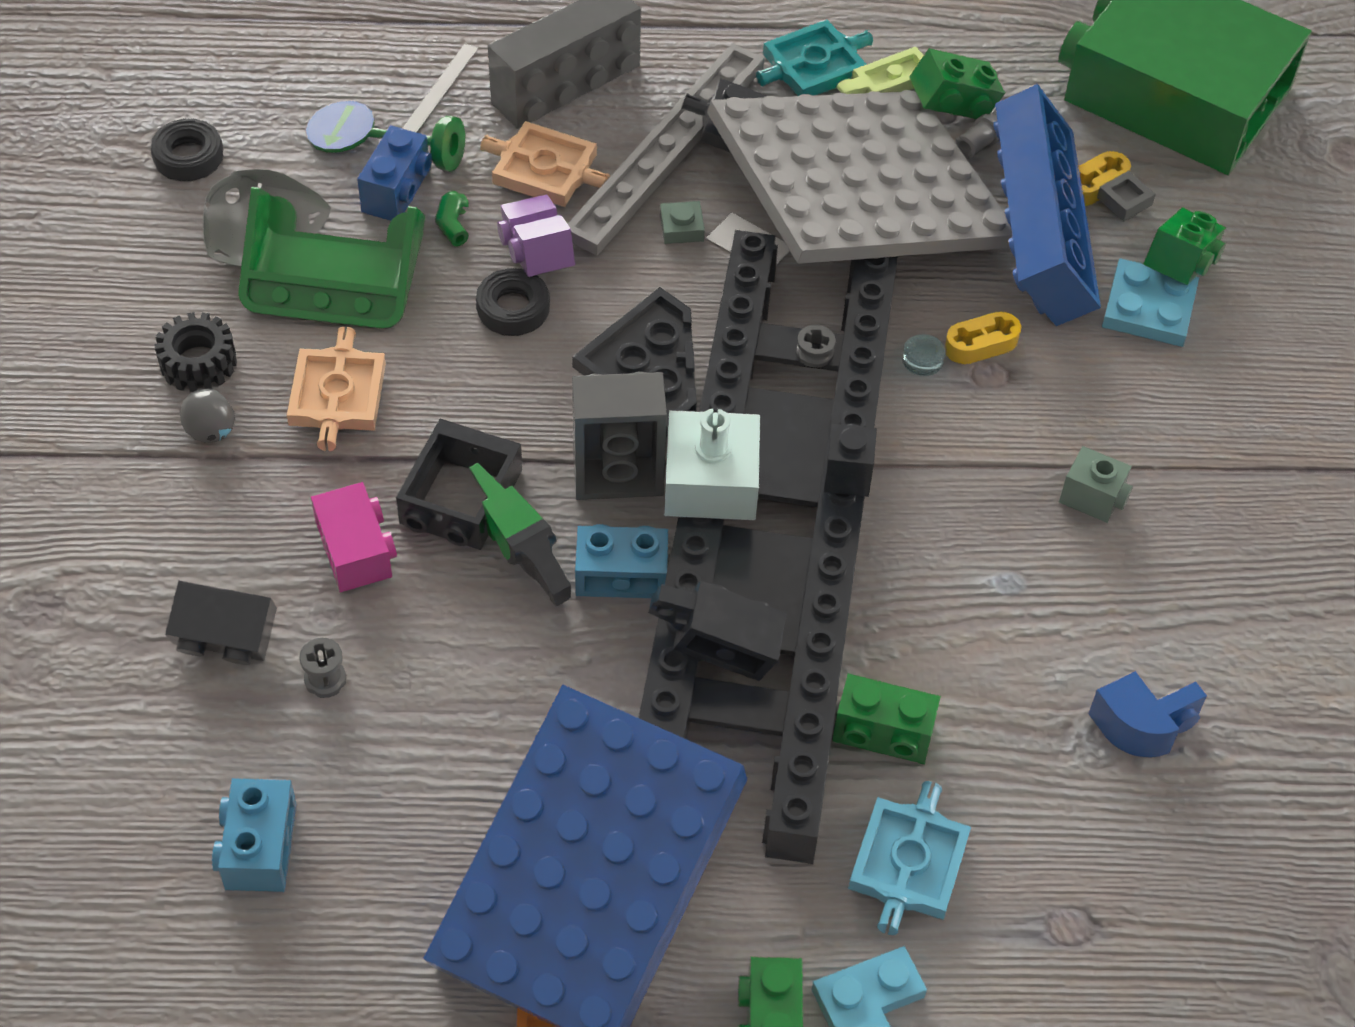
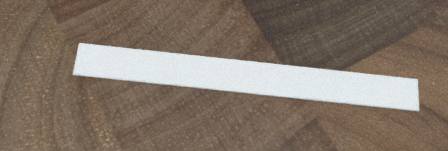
M468 44L462 46L406 122L403 129L414 132L420 129L478 49L477 47Z

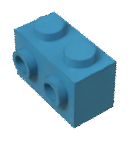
M603 524L578 526L575 565L576 596L652 598L661 584L665 585L668 529L651 526H639L637 528L610 527Z
M232 778L229 797L221 798L219 808V823L221 827H224L222 841H215L212 852L213 871H219L225 890L285 892L297 805L291 780Z

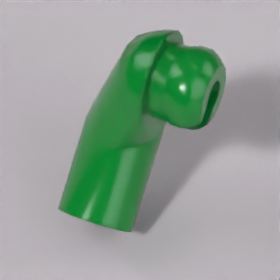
M449 191L440 199L435 223L450 243L457 247L463 245L469 237V233L458 221L459 215H463L466 212L462 207H469V201L464 194L457 191Z

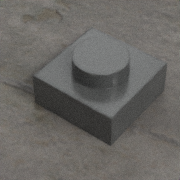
M1127 171L1100 186L1097 198L1124 222L1152 206L1156 194L1130 171Z

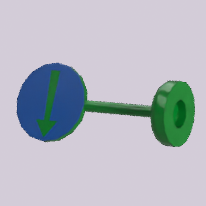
M339 101L323 107L310 118L306 127L309 143L315 149L326 153H340L354 149L365 142L368 137L382 139L387 130L374 128L375 120L372 111L365 104L356 101ZM449 115L440 118L434 126L432 135L427 136L432 161L435 167L442 171L452 172L456 170L464 154L465 128L462 120L457 116Z

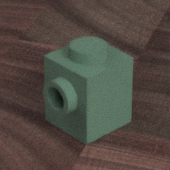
M1082 446L1066 476L1059 503L1108 523L1115 507L1123 510L1130 497L1133 486L1126 482L1132 466Z

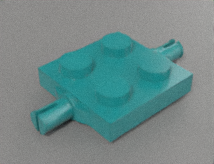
M826 19L763 43V55L772 66L757 71L756 80L761 87L777 80L784 81L797 96L803 94L816 96L837 88V84L841 81L852 79L854 69L867 65L858 55L857 50L873 45V36L869 33V30L850 37L846 36Z

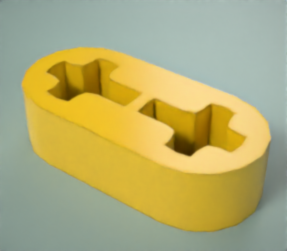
M1107 151L1079 165L1085 206L1100 201L1097 198L1100 186L1130 171L1131 162L1125 155L1115 151Z
M1001 311L956 323L947 331L944 346L945 354L955 363L971 364L1014 350L1018 344L1021 332L1020 321L1014 315Z

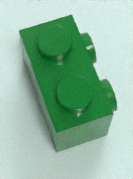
M928 48L909 76L924 109L972 119H978L984 114H991L995 104L1005 94L998 79V74L990 62Z
M1182 207L1158 228L1143 265L1188 285L1198 275L1204 276L1210 265H1216L1226 246V243L1221 241L1226 227L1216 223V218L1208 213L1201 211L1192 212Z
M848 673L837 712L832 742L925 765L941 696Z
M750 957L748 976L739 975L738 1007H747V1025L739 1024V1027H803L802 958Z

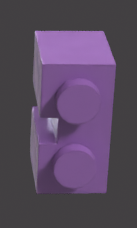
M547 194L501 205L503 221L497 222L501 243L503 246H509L514 264L520 263L528 277L575 265L571 229L562 215L557 216V209Z

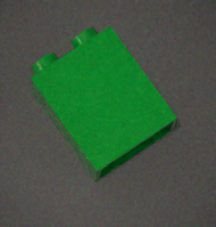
M1098 0L1093 13L1094 23L1092 26L1077 21L1069 30L1061 46L1058 63L1071 69L1064 101L1229 176L1293 87L1312 30L1243 0Z

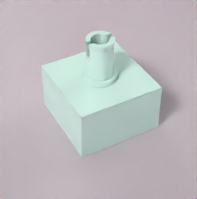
M713 409L705 412L669 411L664 516L756 520L759 490L760 415L726 413L721 409H718V413H713Z

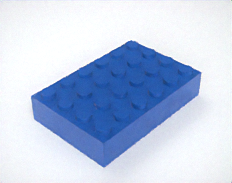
M562 684L423 960L435 969L515 1008H519L554 1027H630L748 780L744 765Z

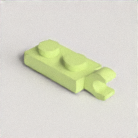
M913 47L853 70L852 79L841 81L837 84V89L845 94L912 90L914 87L909 76L924 55L917 47Z

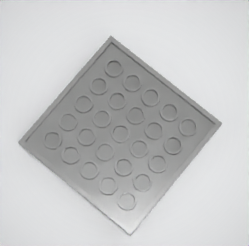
M904 90L902 92L886 93L872 91L862 94L836 93L834 95L816 96L803 94L792 97L765 96L764 98L745 99L732 97L710 101L707 112L798 264L1010 248L1009 238L1013 237L1012 229L1004 211L934 112L923 108L916 91Z

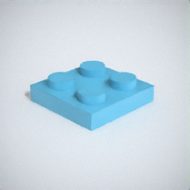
M1119 258L1102 328L1183 347L1199 277L1185 285L1142 263Z

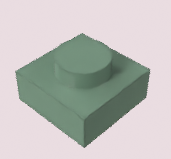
M700 201L660 203L664 244L704 241L705 230Z

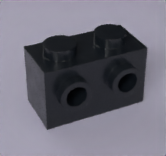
M178 580L165 635L173 644L177 645L176 651L202 657L205 650L223 653L222 659L240 665H250L251 659L265 661L277 607L271 597Z

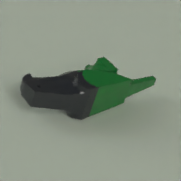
M478 463L469 467L470 472L487 498L482 501V505L487 518L485 521L488 535L493 541H497L504 558L509 564H519L530 577L541 585L555 606L568 601L571 598V584L552 553V547L557 542V539L552 532L551 526L513 486L504 489Z

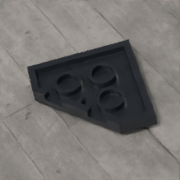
M659 287L572 356V366L583 376L590 374L663 372L667 412L666 437H668L669 411L696 412L697 408L691 308Z

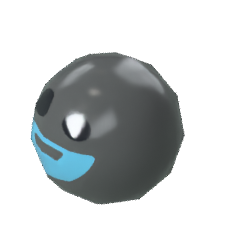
M199 389L190 393L183 401L180 410V420L185 432L193 439L204 443H212L226 438L232 431L235 423V412L229 402L217 390Z

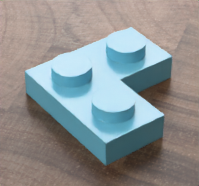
M905 946L813 981L811 989L829 1027H890L884 1015L885 1013L925 998L927 992Z

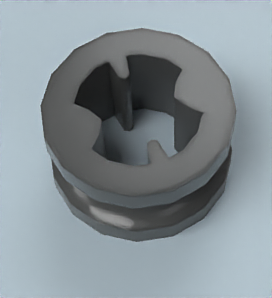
M809 325L799 332L796 354L800 362L814 368L828 365L834 356L836 344L834 333L821 325ZM811 343L820 344V349L812 348Z

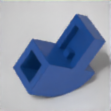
M1135 671L1097 689L1088 714L1103 735L1118 749L1139 757H1159L1170 753L1178 733L1189 730L1199 721V713L1207 695L1195 681L1157 700Z

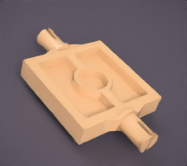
M527 121L524 122L519 132L507 141L496 139L489 135H485L481 141V151L501 156L499 163L492 172L493 184L532 197L547 194L553 204L562 207L567 205L575 190L585 183L600 188L610 177L608 173L589 168L597 156L596 143Z
M345 326L338 329L335 347L321 350L299 349L287 411L288 425L321 428L317 447L323 451H326L327 444L329 451H333L336 448L338 430L375 431L386 366L385 354L362 352L354 349L353 342L356 332L351 327H347L346 333Z

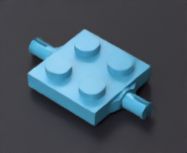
M932 781L922 783V789L916 805L898 804L877 797L850 878L849 890L877 898L882 903H885L877 928L882 933H885L889 918L892 916L888 935H896L898 933L904 910H914L944 920L969 837L971 826L948 820L935 811L942 787L935 783L929 799L928 794Z

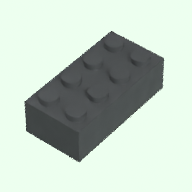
M578 0L489 44L488 62L491 104L519 129L525 121H536L557 108L567 105L586 93L598 89L615 78L639 67L641 7L633 0Z

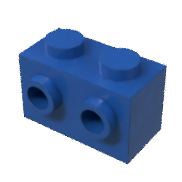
M392 125L389 126L357 178L361 213L391 221L395 216L406 211L432 165V154L428 153L427 135Z

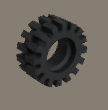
M195 312L187 313L188 320L183 321L180 315L174 317V326L166 322L162 326L163 333H157L155 351L162 376H165V380L169 385L175 382L176 389L181 391L188 385L190 392H195L198 390V386L204 385V389H212L211 383L214 381L219 386L225 383L224 375L231 377L234 373L233 366L237 364L236 351L230 328L227 324L223 325L221 318L215 316L211 321L209 313L202 312L200 319H196ZM195 347L211 349L208 353L195 358L181 356L185 351Z

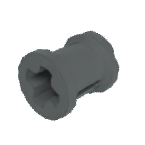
M315 638L307 642L300 651V664L305 671L304 684L308 692L320 698H329L337 695L346 684V672L341 665L343 658L342 650L334 640ZM319 650H322L323 658H324V659H320V660H319V657H318V651H319ZM326 676L329 682L327 686L324 685L323 677Z

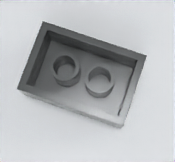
M663 372L572 376L573 459L576 500L664 496L667 412Z

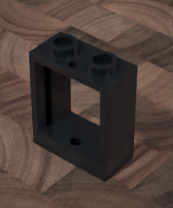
M440 418L396 496L399 524L405 525L414 532H426L445 538L457 546H469L481 550L489 536L483 505L476 517L424 501L445 461L466 468L478 463L491 476L496 477L495 480L504 489L510 486L514 487L522 472L521 444Z

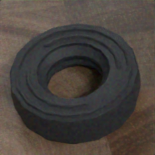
M194 118L172 121L157 130L151 142L152 160L158 171L169 179L195 181L207 177L217 170L223 160L222 139L216 128L206 121ZM185 143H196L202 146V150L192 156L180 157L172 153L174 148Z
M506 268L495 271L484 278L477 289L476 310L481 322L491 331L501 335L520 336L533 332L543 325L549 315L550 293L544 280L537 275L528 277L524 269ZM518 293L526 296L529 303L525 308L515 311L502 309L498 306L497 301L503 295Z

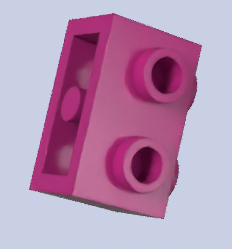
M360 482L311 496L315 524L339 592L392 578L390 559L397 557L395 544L390 531L382 533L379 524L384 523L380 503L377 497L369 499L364 483Z

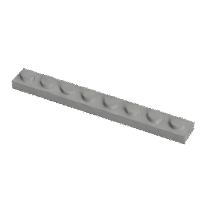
M731 43L687 93L709 101L715 93L720 78L747 88L756 78V72L763 70L764 57ZM686 94L568 222L574 245L598 256L700 141L704 128L703 116L681 109Z

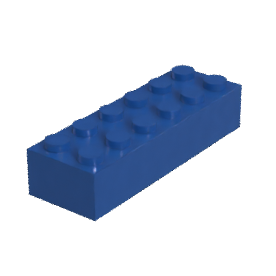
M1036 84L996 103L997 121L993 125L995 133L1000 140L1001 149L997 151V155L1005 178L1001 179V186L1008 198L1009 207L1005 208V216L1012 229L1013 237L1009 238V246L1016 259L1017 267L1013 269V277L1021 292L1027 291L1032 297L1037 311L1040 314L1045 313L1055 326H1059L1100 309L1101 304L1073 130L1041 87Z

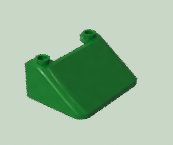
M251 187L238 289L239 299L246 309L258 314L379 329L394 327L401 321L423 237L425 214L417 207L408 206L407 212L395 216L388 226L386 242L296 231L297 213L291 202L283 197L270 195L261 188Z

